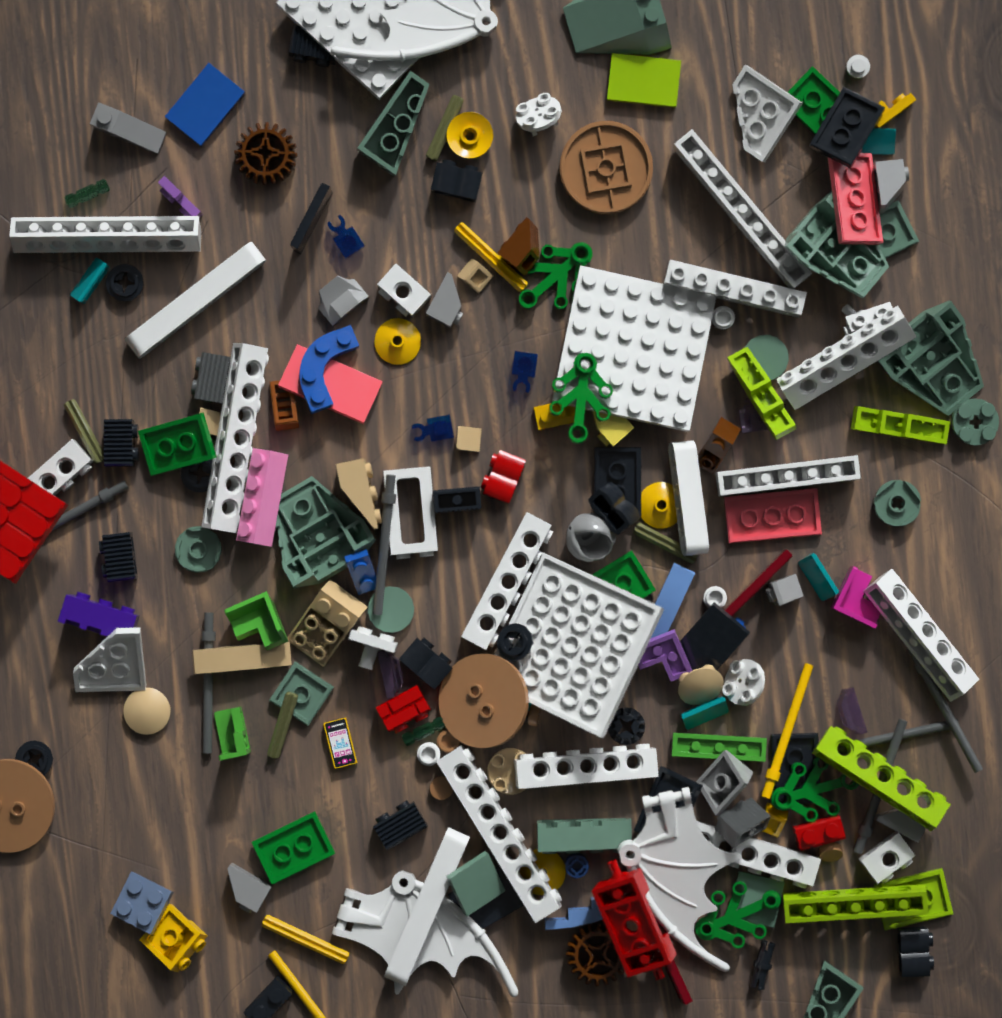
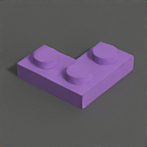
M165 176L162 177L158 182L162 187L159 190L162 195L171 203L176 201L181 206L179 211L184 216H199L200 218L203 215L201 211Z
M675 629L650 639L638 664L640 670L662 662L670 681L679 679L680 675L685 672L689 673L692 671Z

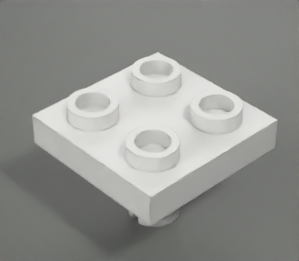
M359 626L357 630H351L349 639L363 643L365 646L358 666L373 670L378 650L383 649L395 653L398 643L394 642L395 637L383 633L380 634V637L371 635L373 630Z

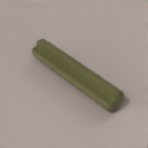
M457 95L451 97L426 153V157L432 161L438 160L447 140L448 126L458 115L462 107L463 99Z
M69 400L64 404V407L95 464L103 462L104 452L76 400Z
M637 523L633 530L635 535L691 564L695 563L698 555L683 556L680 543L642 523Z
M287 692L284 696L267 752V756L278 759L280 757L297 703L298 695L296 693Z

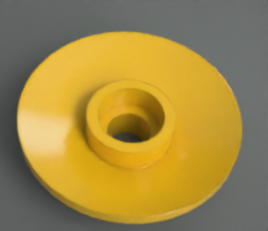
M464 112L457 115L450 122L447 129L449 147L455 154L463 158L472 159L482 156L488 151L493 141V130L490 122L476 112ZM467 133H473L475 137L469 141L465 136Z
M394 318L384 322L378 328L374 343L378 355L384 361L394 365H402L416 357L421 347V337L416 326L410 321ZM395 337H400L402 339V343L400 345H395L393 343V339Z
M656 482L647 486L641 492V518L649 526L663 529L677 523L673 485L666 482ZM659 501L666 503V507L663 510L657 507Z
M538 849L532 850L537 857L535 863L538 868H544L547 871L550 879L548 881L549 886L552 890L554 888L558 890L563 884L566 875L562 858L557 853L542 854V852H538ZM524 866L520 869V874L523 878H531L532 872L530 868ZM533 888V894L544 895L542 888Z

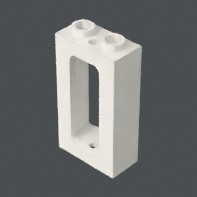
M431 467L383 471L384 483H386V474L396 475L394 488L396 502L393 504L390 529L391 555H396V559L410 558L411 553H419L420 557L434 556L433 551H438ZM418 478L420 481L425 540L422 543L404 544L401 539L396 483L401 479Z

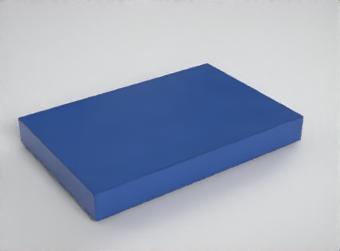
M208 63L165 115V118L202 147L244 96L245 91Z

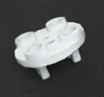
M542 93L537 98L531 99L526 103H520L516 107V120L520 128L531 132L535 136L538 135L537 131L547 129L552 125H559L557 120L562 113L561 105L549 93Z
M742 659L740 661H733L725 676L722 688L723 694L737 705L746 706L754 703L764 689L765 676L763 669L753 660Z

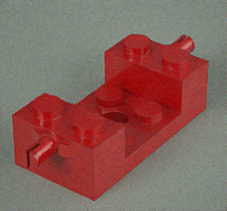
M617 860L610 861L607 865L612 876L609 879L598 882L592 889V894L626 975L631 977L652 970L656 980L663 979L665 975L661 967L671 964L677 953L669 934H661L645 896L650 889L641 868L630 872H621ZM629 920L634 921L638 926V930H629L626 922Z

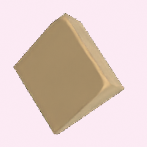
M471 259L458 274V277L479 294L492 279L493 275L479 262Z
M200 408L199 413L204 412L209 433L217 436L221 413Z
M458 426L456 450L480 452L481 428Z

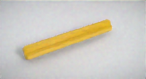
M462 222L458 224L454 232L518 292H522L527 287V281Z
M266 915L262 922V927L341 964H345L349 957V952L270 915Z

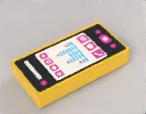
M347 718L323 723L334 769L358 763Z

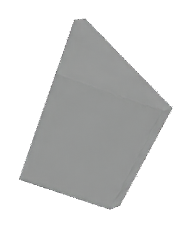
M724 750L696 781L703 785L701 792L716 816H719L748 785L753 771L729 751Z

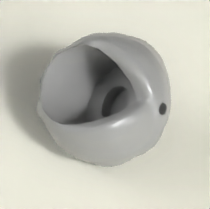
M584 513L576 516L569 524L566 532V545L569 552L577 559L586 562L604 559L611 553L616 541L615 533L607 527L604 518L597 513Z

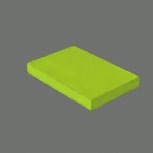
M612 53L607 101L676 108L681 60Z
M942 868L892 879L884 884L882 882L873 884L874 887L925 884L927 891L928 915L881 917L884 930L953 915Z

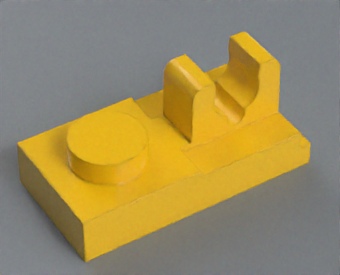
M902 93L892 101L893 106L890 109L884 101L878 102L879 105L885 107V111L874 129H880L916 101L913 94L909 93L907 96H904Z
M550 404L533 407L538 430L574 423L575 407L566 406L559 416L550 414ZM557 404L553 405V411L559 412L560 406Z

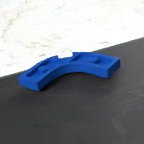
M351 325L318 338L309 346L302 358L299 381L311 414L333 406V401L323 377L326 365L337 356L359 349V343Z

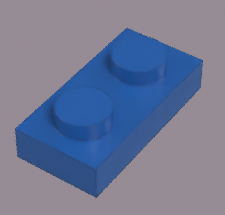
M367 549L344 556L358 595L375 590L376 573Z

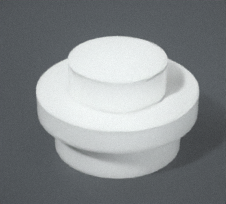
M863 55L852 56L846 65L847 72L853 78H863L870 70L869 60Z
M720 306L713 311L712 323L716 328L724 330L733 325L735 314L732 309L727 306Z
M712 586L705 591L703 600L708 608L714 602L722 608L727 601V595L721 587Z
M423 743L418 748L417 758L423 765L432 766L440 759V749L434 743Z

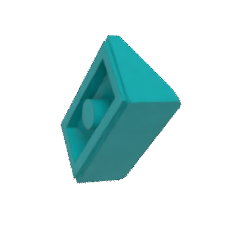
M874 129L860 153L894 155L896 129Z
M95 258L70 295L80 303L85 304L109 271L110 266L99 258Z
M815 553L809 554L798 562V565L821 601H825L839 593L838 588Z
M720 696L681 713L680 716L685 728L689 730L728 713L729 709L725 697Z

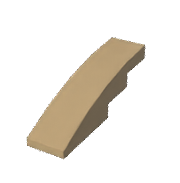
M286 642L268 651L263 643L192 650L194 674L292 665L290 642Z

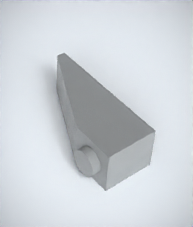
M99 102L90 122V125L96 130L156 154L159 153L167 132Z

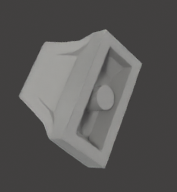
M336 276L318 291L320 296L318 309L334 327L366 301L369 296L355 279H345Z

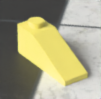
M592 411L597 431L600 433L597 437L606 447L609 444L614 447L634 429L633 425L626 418L610 415L607 421L600 422L596 419V412ZM599 413V416L606 418L607 414Z

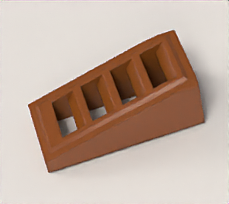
M280 380L271 381L270 390L276 431L299 428L295 394L290 392L276 393L275 390L281 389L278 387ZM278 399H291V401L277 402ZM292 407L290 411L278 412V409Z

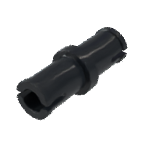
M761 940L757 960H754L753 963L755 969L750 987L756 988L758 980H760L758 989L765 990L768 971L772 969V964L770 963L776 944L770 942L766 951L768 941Z

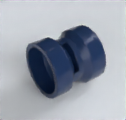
M581 853L570 854L566 858L565 869L571 877L581 878L588 872V861Z

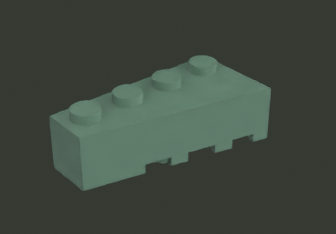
M410 71L356 151L392 176H396L430 84Z
M631 818L537 820L538 852H542V854H556V851L576 854L580 853V850H589V853H603V849H613L614 853H618L620 843L625 840H632Z
M824 960L803 1018H844L864 987Z

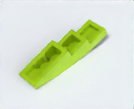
M745 347L728 356L727 360L775 440L796 430V424L785 410L784 403L772 387L770 378L750 349Z
M854 406L851 429L918 441L947 444L950 421Z

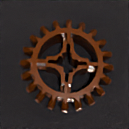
M265 122L264 129H261L260 124L256 123L257 131L253 132L252 128L248 127L247 130L250 135L247 136L244 133L240 135L245 140L244 143L241 141L236 142V145L242 148V150H235L234 154L242 157L236 159L235 162L237 165L244 164L239 168V171L244 173L248 170L245 176L247 180L251 179L254 175V184H258L260 178H262L263 185L267 186L268 179L271 178L272 184L275 185V177L279 176L280 180L284 181L285 178L282 173L284 171L288 175L292 173L287 168L288 165L296 166V163L290 160V158H297L298 154L290 151L296 149L297 146L295 143L288 144L292 141L293 137L292 135L284 137L287 132L285 128L281 129L278 133V124H274L272 130H270L269 122ZM270 136L280 140L284 145L285 151L272 148ZM263 137L259 147L248 150L253 141ZM267 144L268 150L272 155L265 162L260 153L264 152L263 150L266 149ZM247 157L259 159L262 172L252 168L248 163ZM284 158L278 168L269 171L270 165L274 160Z
M597 922L596 929L592 930V925L589 923L587 924L589 930L587 932L580 927V937L575 933L572 934V938L576 940V943L569 941L567 944L570 948H573V950L566 951L567 956H573L572 959L567 960V964L576 965L571 969L572 974L580 971L577 976L579 981L584 976H587L585 981L587 985L591 983V979H595V986H599V979H603L604 985H608L607 977L609 976L615 982L617 978L614 973L617 972L623 975V970L619 968L620 965H623L618 953L615 963L606 955L610 943L613 942L606 925L604 930H602L601 923ZM592 936L606 937L599 944H592L586 941V939ZM580 946L589 953V958L584 967L578 959ZM591 949H597V951L598 949H603L601 953L604 959H593L594 954ZM597 964L609 967L604 972L596 973L590 971Z

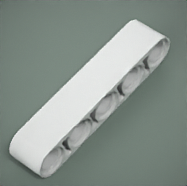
M693 440L670 442L668 453L681 551L683 556L707 554L709 551V539L696 444Z

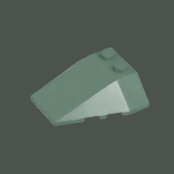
M573 0L563 7L576 53L651 55L672 48L660 0Z
M832 190L806 214L785 241V248L802 265L860 298L866 296L889 268L878 245L838 244Z
M950 300L922 311L909 322L917 337L878 360L891 379L947 416L953 413L963 401L970 399L984 387L977 361L974 359L971 349V340L968 338L965 329V320Z
M312 476L281 494L276 528L278 530V542L282 555V567L294 588L324 582L347 568L344 556L366 549L368 551L376 541L366 522Z

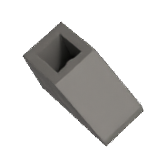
M796 574L767 583L769 588L765 589L769 602H774L778 606L803 597Z

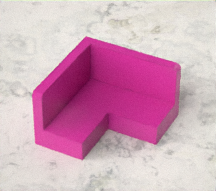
M850 566L839 589V593L836 595L830 608L872 629H876V622L881 613L871 601L863 598V591L868 587L872 576L858 570L854 566Z

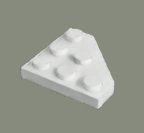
M744 65L732 84L737 100L739 125L742 128L744 150L760 161L766 162L803 103L751 67Z
M116 628L77 664L73 671L75 692L146 690L141 629Z

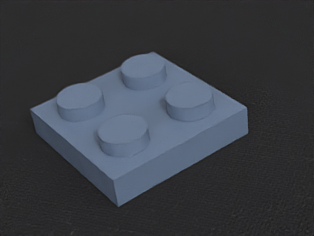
M131 871L110 914L153 935L174 892Z

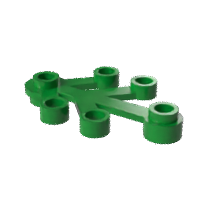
M578 242L571 248H558L549 244L542 247L541 255L545 259H551L554 256L566 257L568 259L563 264L535 263V269L527 274H534L535 272L551 274L534 289H527L520 293L519 303L523 308H533L537 304V298L557 280V296L554 299V306L560 310L567 307L568 271L575 266V281L571 286L574 292V285L576 284L580 265L585 266L588 264L593 256L591 247L584 242ZM551 248L553 251L552 255L546 256L544 249ZM583 250L585 257L578 258L576 255L577 251ZM531 296L533 299L532 303L526 304L523 300L524 297ZM563 298L565 305L558 306L556 303L557 299Z
M589 353L579 354L574 359V368L561 378L554 379L551 385L554 392L561 393L565 390L566 384L579 376L578 386L560 400L553 401L549 406L550 414L559 416L564 408L576 399L574 425L568 431L569 440L575 444L582 443L588 435V431L583 425L586 401L596 412L595 416L598 421L605 422L611 415L610 410L600 403L588 387V378H590L599 388L598 395L601 398L608 399L613 393L612 386L606 384L596 371L597 361ZM586 361L589 364V368L583 369L581 362ZM560 381L563 384V388L557 389L555 382ZM604 387L608 388L610 391L609 395L602 394L601 389ZM555 404L559 405L560 411L554 412L552 406ZM599 411H605L607 413V417L601 418L599 416ZM579 431L581 438H575L573 432Z
M815 757L813 760L814 767L803 787L794 790L799 778L806 773V766L800 762H795L791 766V775L784 787H779L773 791L771 803L778 810L785 811L790 808L801 814L806 821L814 822L818 818V812L811 807H804L795 800L806 798L825 809L827 814L835 816L840 812L839 804L834 801H828L818 794L840 787L854 790L859 784L853 780L847 784L845 782L847 776L843 773L839 778L816 784L821 773L827 769L829 764L824 762L822 767H818L817 762L820 758ZM801 765V773L796 774L795 768ZM784 794L786 799L780 803L779 796ZM834 804L836 809L831 813L829 806ZM808 811H813L814 813L811 819L807 818Z
M737 881L733 885V895L725 915L716 919L719 907L726 899L723 891L716 890L713 892L711 900L717 907V911L709 912L706 917H702L697 921L695 926L696 934L703 940H711L717 937L730 942L734 948H742L745 944V937L740 933L732 934L721 929V927L729 924L752 933L757 939L764 938L767 929L763 924L756 925L742 918L764 908L769 910L776 909L781 903V896L775 890H768L763 894L761 900L737 910L742 895L747 891L746 883ZM737 884L744 886L743 892L736 891ZM715 894H721L723 896V900L721 902H717L714 899ZM773 896L776 900L775 904H768L767 898ZM706 924L711 927V932L709 933L703 931V926ZM758 927L764 930V934L761 936L755 933V929ZM735 937L742 938L743 942L741 945L734 943Z

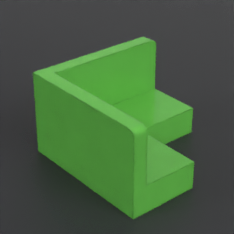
M267 591L224 610L238 641L259 632L267 651L289 642L274 602Z
M242 706L216 711L214 716L222 754L218 756L219 760L249 754L251 749Z

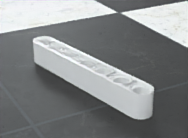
M249 242L125 338L126 343L139 359L144 357L262 266L266 259L253 242Z
M448 827L385 972V978L406 986L450 885L446 876L457 869L470 839L469 836Z

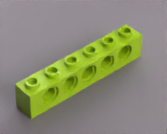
M830 726L826 730L812 754L928 830L933 831L937 828L951 805L946 802V797L938 792L933 793L926 789L925 783L918 779H911L902 768L891 766L881 754L871 753L866 749L867 746L859 740L853 741L846 736L847 733L841 728ZM837 746H844L848 752L847 756L840 755L837 751ZM857 759H864L867 762V769L860 768L857 764ZM878 771L886 774L887 782H881L878 779ZM898 784L906 787L907 795H901L898 792ZM919 797L926 800V808H921L918 805L917 799Z
M925 884L783 893L785 923L928 915Z

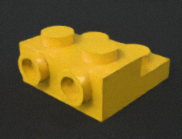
M168 904L154 934L151 935L145 932L140 941L171 971L179 972L189 967L191 964L189 958L194 952L198 953L205 947L206 942L204 940L208 935L193 921L188 920L174 905Z

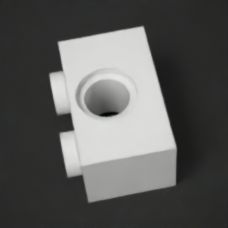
M397 264L377 284L380 288L378 293L387 301L393 299L398 304L395 308L405 317L408 314L414 317L431 298V294ZM405 286L410 290L406 298H399L396 295L399 287Z
M895 831L858 859L876 883L882 882L884 884L894 877L893 872L898 868L905 869L913 862L912 858L916 855L902 836ZM887 853H892L894 856V860L890 865H884L882 861L883 856Z

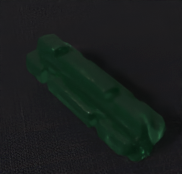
M102 179L97 181L95 185H88L77 190L75 194H68L64 198L67 206L73 208L79 202L84 203L99 196V193L104 194L108 192L110 187L107 181Z
M439 716L433 719V722L430 723L429 721L413 729V732L409 731L403 734L404 744L409 746L415 743L416 740L419 741L434 734L436 730L444 729L446 726L443 723V718Z

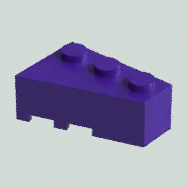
M77 591L76 595L67 594L65 596L57 621L109 636L116 628H136L140 615L134 614L135 609L126 606L118 609L112 607L113 602L99 599V602L90 600L91 595Z

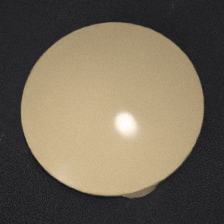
M705 665L689 673L685 672L679 677L678 694L687 704L702 705L715 699L720 694L724 684L723 677L712 665Z
M146 688L144 691H134L127 698L123 710L124 718L128 726L135 732L145 735L154 734L163 729L167 724L171 707L164 694L156 689Z
M505 748L495 753L490 759L487 775L489 782L498 792L514 795L527 789L516 788L514 759H520L519 755L526 754L516 748Z

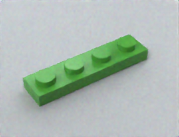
M673 732L671 756L717 759L724 750H727L738 760L766 762L767 738Z

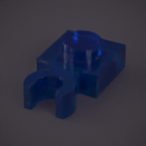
M339 215L338 218L341 221L339 227L332 226L330 221L327 224L332 232L338 234L333 240L345 259L363 249L365 245L353 226L346 230L345 219Z
M515 351L512 375H517L518 379L513 383L514 392L517 390V385L523 383L526 386L525 393H529L530 383L528 377L535 378L538 354Z
M450 415L428 418V426L419 423L412 425V429L419 428L422 430V435L414 438V441L417 442L424 440L426 436H430L431 442L454 438Z

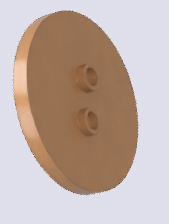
M598 121L579 129L566 143L560 159V177L566 193L581 208L602 215L623 212L639 202L645 195L653 174L651 152L644 139L634 129L615 121Z
M474 654L452 666L453 669L443 679L439 691V711L447 730L460 742L476 748L496 747L513 738L521 729L529 706L527 686L518 669L506 659L492 654Z
M0 759V852H19L35 845L49 830L55 814L54 794L47 779L32 765L16 759Z

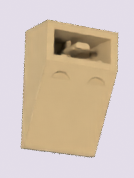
M364 458L336 464L341 489L372 527L376 530L380 529L379 524H382L381 511L375 508L374 501L378 500L375 486H371L369 479L373 478L371 464L366 463Z
M330 579L319 591L287 637L288 641L324 667L367 609V606Z

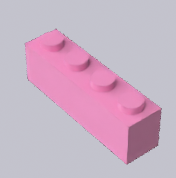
M253 448L237 532V541L272 547L288 454Z

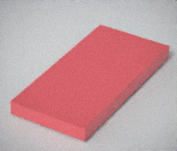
M860 153L851 169L828 157L838 244H882L883 236L872 153Z
M297 344L278 387L304 398L300 387L299 373L301 361L307 348ZM330 360L323 373L325 385L333 401V406L327 409L364 425L383 381L335 360Z
M817 488L724 497L728 544L822 535Z

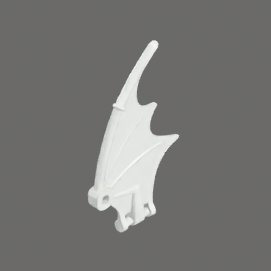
M407 0L403 6L397 9L380 11L381 16L386 20L390 29L389 37L384 43L371 49L361 50L336 46L331 48V54L338 57L361 60L404 62L405 60L421 58L458 47L479 35L489 36V34L496 30L498 19L495 13L490 10V0ZM487 21L489 25H484L482 22Z
M689 787L681 788L682 791L674 793L673 791L658 793L659 796L655 797L643 796L642 800L646 814L645 825L634 840H625L619 844L620 862L626 866L628 872L641 868L650 889L645 896L655 919L664 928L666 933L705 962L720 971L728 972L730 966L726 962L708 953L699 944L694 934V924L700 916L717 911V907L706 897L704 892V885L708 878L724 866L741 859L742 856L740 853L723 851L712 845L704 837L694 815ZM684 800L685 806L676 808L675 802ZM661 805L662 811L652 812L653 806ZM633 851V854L626 855V852Z
M402 870L394 875L392 884L388 888L373 895H366L346 888L344 892L346 897L344 903L340 905L337 914L338 922L333 927L332 934L368 946L380 954L389 965L424 883L416 880L413 873ZM402 878L407 879V886H402L400 884V880ZM444 896L412 973L421 964L435 961L443 965L450 975L455 977L460 963L465 958L479 956L491 963L500 973L509 994L512 997L518 996L516 984L501 955L486 935L485 929H481L470 916L463 914L460 907ZM354 899L361 901L359 909L352 907ZM347 922L354 923L352 932L345 929ZM394 982L395 994L398 995L404 987L397 982Z

